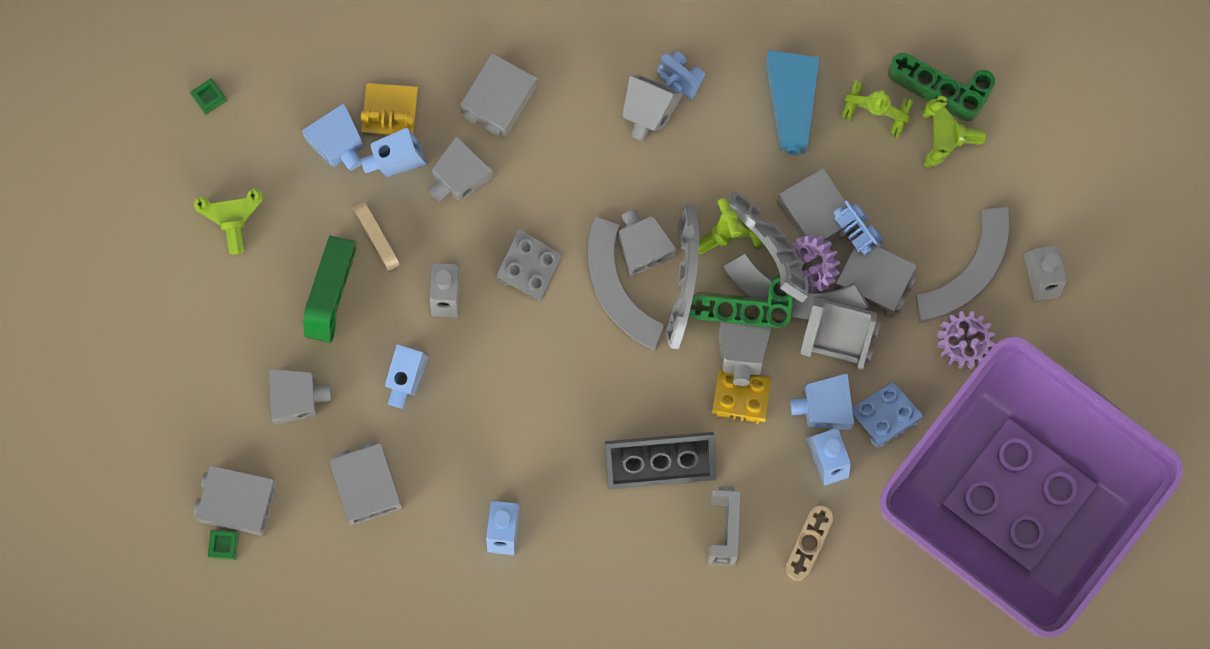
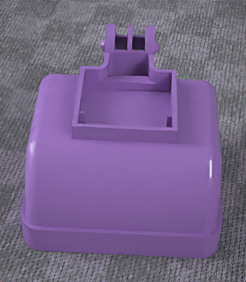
M1008 337L999 341L991 348L889 479L880 494L879 509L886 522L1031 634L1039 638H1052L1064 633L1073 625L1171 497L1182 479L1183 466L1180 457L1172 449L1122 413L1119 407L1079 377L1073 376L1027 340L1020 337Z

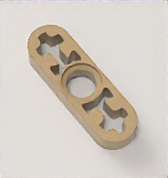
M363 200L352 206L356 217L387 271L398 267L400 264L365 201Z
M816 506L810 511L787 561L786 573L792 580H804L814 565L833 522V514L825 506ZM820 512L825 514L824 519L827 520V523H821L817 531L823 532L822 536L816 531L807 530V526L813 529L816 523V518L813 515H819ZM805 536H812L816 539L817 547L814 550L809 551L803 548L802 539ZM797 550L802 555L812 557L811 561L807 557L805 558L802 567L806 571H800L798 575L793 573L794 567L791 566L792 563L797 564L801 555L796 554Z

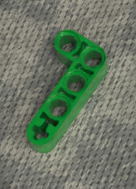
M906 53L896 54L888 70V76L894 83L927 101L944 96L941 93L942 90L950 91L952 93L951 97L944 96L947 99V105L944 107L950 114L964 121H972L978 116L995 85V77L988 70L977 71L968 85L965 86ZM912 71L915 72L913 78L910 77ZM924 77L928 79L930 83L922 84L919 82L918 78ZM976 82H984L987 88H979ZM963 103H972L975 109L969 110Z
M329 236L304 311L303 327L305 338L328 343L333 341L336 330V312L354 260L357 246L356 241Z
M779 274L773 278L770 284L768 299L697 292L693 294L689 315L698 320L781 328L790 321L794 297L788 293L781 294L776 291L775 284L781 281ZM698 300H702V305L711 306L712 302L716 301L713 308L714 313L710 312L712 307H704L702 311H698V306L693 304H696ZM723 302L730 303L733 307V313L723 314L719 305ZM749 305L757 306L760 310V315L750 317L746 313V307ZM775 308H782L786 311L787 317L783 320H778L774 318L772 311Z

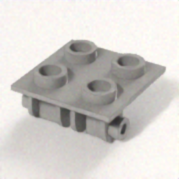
M518 229L496 277L499 278V283L506 286L509 283L541 301L562 254Z

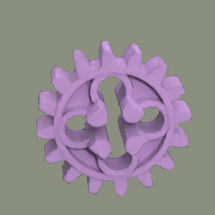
M815 234L797 238V242L791 244L798 253L803 265L819 257L823 259V262L813 265L808 269L804 270L802 267L803 275H806L808 278L810 291L814 293L829 288V285L836 282L834 276L840 273L835 269V266L840 264V261L834 260L837 251L829 249L832 243L827 242L824 244V237H815Z
M960 311L957 319L951 314L948 317L949 323L943 321L940 327L944 331L937 333V337L942 339L937 343V348H944L941 357L949 356V365L956 361L958 362V369H961L964 364H967L969 369H973L975 362L979 365L984 359L983 357L996 345L990 341L995 337L994 332H988L991 323L985 325L982 323L984 316L981 315L978 319H975L974 312L971 311L968 317H965L963 311ZM960 324H965L968 328L965 334L966 340H971L977 334L983 337V341L979 342V339L974 338L968 345V351L973 353L971 357L965 354L967 342L964 340L960 341L964 335V329L959 328ZM949 339H953L955 342L960 341V343L952 346L949 343Z

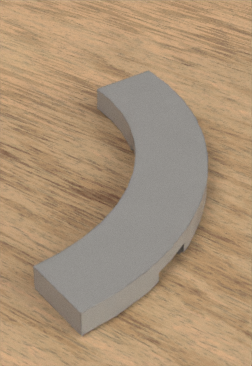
M732 191L728 197L731 209L736 211L738 219L756 234L771 253L779 269L781 277L780 289L803 303L808 297L809 284L807 276L803 275V263L798 253L773 222L768 223L759 215L760 210L736 191Z
M686 204L678 224L680 248L685 250V260L680 263L677 284L682 286L681 294L673 304L665 332L669 347L679 349L687 325L698 266V216L696 207Z
M1008 207L981 210V236L974 258L969 266L947 285L928 293L916 295L920 322L934 320L951 314L953 311L971 302L989 284L998 270L1007 247L1009 235Z
M595 216L588 241V267L595 294L609 318L625 334L641 345L655 351L664 329V324L642 312L630 300L620 283L614 259V247L620 225Z
M747 252L723 265L731 279L750 297L768 299L769 287L773 279L758 267ZM777 282L775 284L776 291L785 294L786 292L780 289L781 284ZM855 282L837 290L823 291L822 293L808 292V297L803 303L794 298L791 316L809 319L814 297L860 309L868 308L869 304ZM782 308L774 309L776 312L787 315L786 311Z

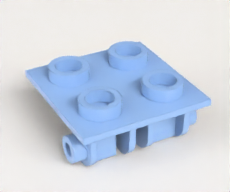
M846 200L845 203L848 207L845 210L843 207H840L834 211L835 221L838 222L842 229L846 228L843 231L845 234L860 226L859 229L848 237L849 240L854 239L851 242L859 253L862 252L864 256L873 250L871 245L874 243L884 249L881 245V242L884 240L872 224L868 226L865 223L869 218L856 203L851 205Z
M894 382L852 407L853 416L872 437L870 440L875 447H883L884 443L891 438H897L899 433H905L904 430L912 425L916 426L918 421L924 418L921 412Z

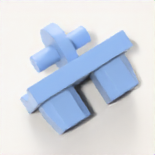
M679 51L672 55L665 53L661 57V63L656 69V72L660 74L659 78L665 82V86L682 92L690 100L693 99L704 79L705 72L699 67H694L690 72L683 66H685L687 60Z

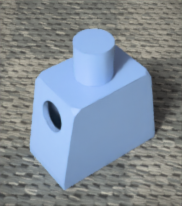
M344 104L302 130L306 142L332 167H336L344 162L349 171H353L362 164L357 152L363 148V144Z
M409 128L402 129L371 144L373 154L361 158L365 173L379 169L386 177L427 165L420 141Z
M397 344L385 383V387L392 389L388 405L403 409L407 394L416 395L429 358L428 355ZM407 375L406 384L401 385L400 378Z
M848 374L805 385L804 398L790 399L791 415L806 414L808 427L852 429L854 418Z
M838 428L806 438L823 486L849 478L851 463Z
M491 501L486 538L487 552L515 554L520 504Z

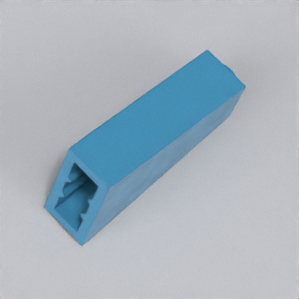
M768 50L766 70L779 149L784 150L790 155L806 153L820 57Z

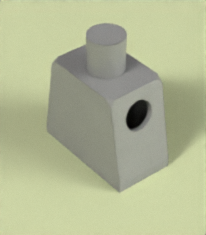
M642 75L630 76L623 117L635 122L631 136L645 141L649 129L654 131L663 130L683 93Z
M456 137L433 167L432 175L438 183L428 192L437 202H441L448 194L453 196L458 202L462 201L493 179L492 170Z
M636 209L629 210L622 215L627 227L619 231V241L630 277L676 257L675 246L653 216L641 220Z
M1059 246L1042 247L1024 253L1023 256L1034 302L1060 298L1066 284V275Z
M432 264L430 283L432 317L458 318L461 268L457 264ZM445 302L450 305L443 306L438 303Z
M720 322L718 340L722 371L734 373L733 383L735 385L746 386L750 382V375H760L771 327Z
M269 370L271 420L274 425L317 415L316 402L332 401L331 386H316L312 373Z

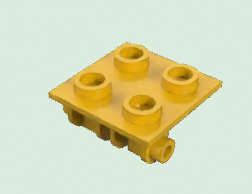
M366 83L364 110L361 111V133L391 135L402 129L409 128L414 134L418 87Z
M719 369L712 414H717L716 417L727 418L733 415L732 420L739 416L741 417L740 421H743L745 417L746 421L756 422V424L765 422L771 378L750 375L748 385L738 386L733 383L734 373H725Z

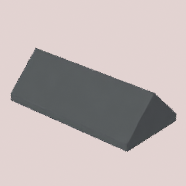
M713 432L605 441L608 489L716 480Z

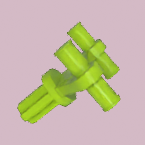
M853 81L849 94H846L844 99L846 104L841 118L845 119L847 112H849L846 120L851 121L855 107H863L874 115H885L893 118L895 122L890 135L894 137L896 130H898L896 138H900L904 125L908 124L910 120L908 114L913 101L909 99L907 106H905L908 98H903L898 110L890 104V98L885 93V90L880 89V91L873 92L869 97L860 96L864 84L860 82L858 89H856L858 81Z
M944 96L930 100L926 104V108L922 110L923 118L930 119L933 116L934 149L929 151L927 157L923 160L925 168L939 165L954 148L960 147L963 143L976 145L985 143L986 133L984 130L965 128L964 124L957 123L944 107L947 105V99Z
M253 188L248 191L246 198L211 203L206 197H198L194 202V208L197 212L221 226V230L226 231L230 254H241L245 251L241 228L245 227L244 222L247 221L249 216L263 201V193Z
M727 197L717 201L722 212L719 222L711 227L712 232L699 238L700 255L719 245L725 247L730 244V240L742 237H750L754 249H760L765 246L750 228L738 220V215L736 211L731 209Z

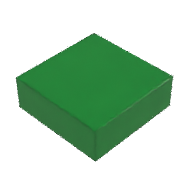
M212 78L190 92L205 115L227 101Z
M211 530L208 558L236 560L239 532Z

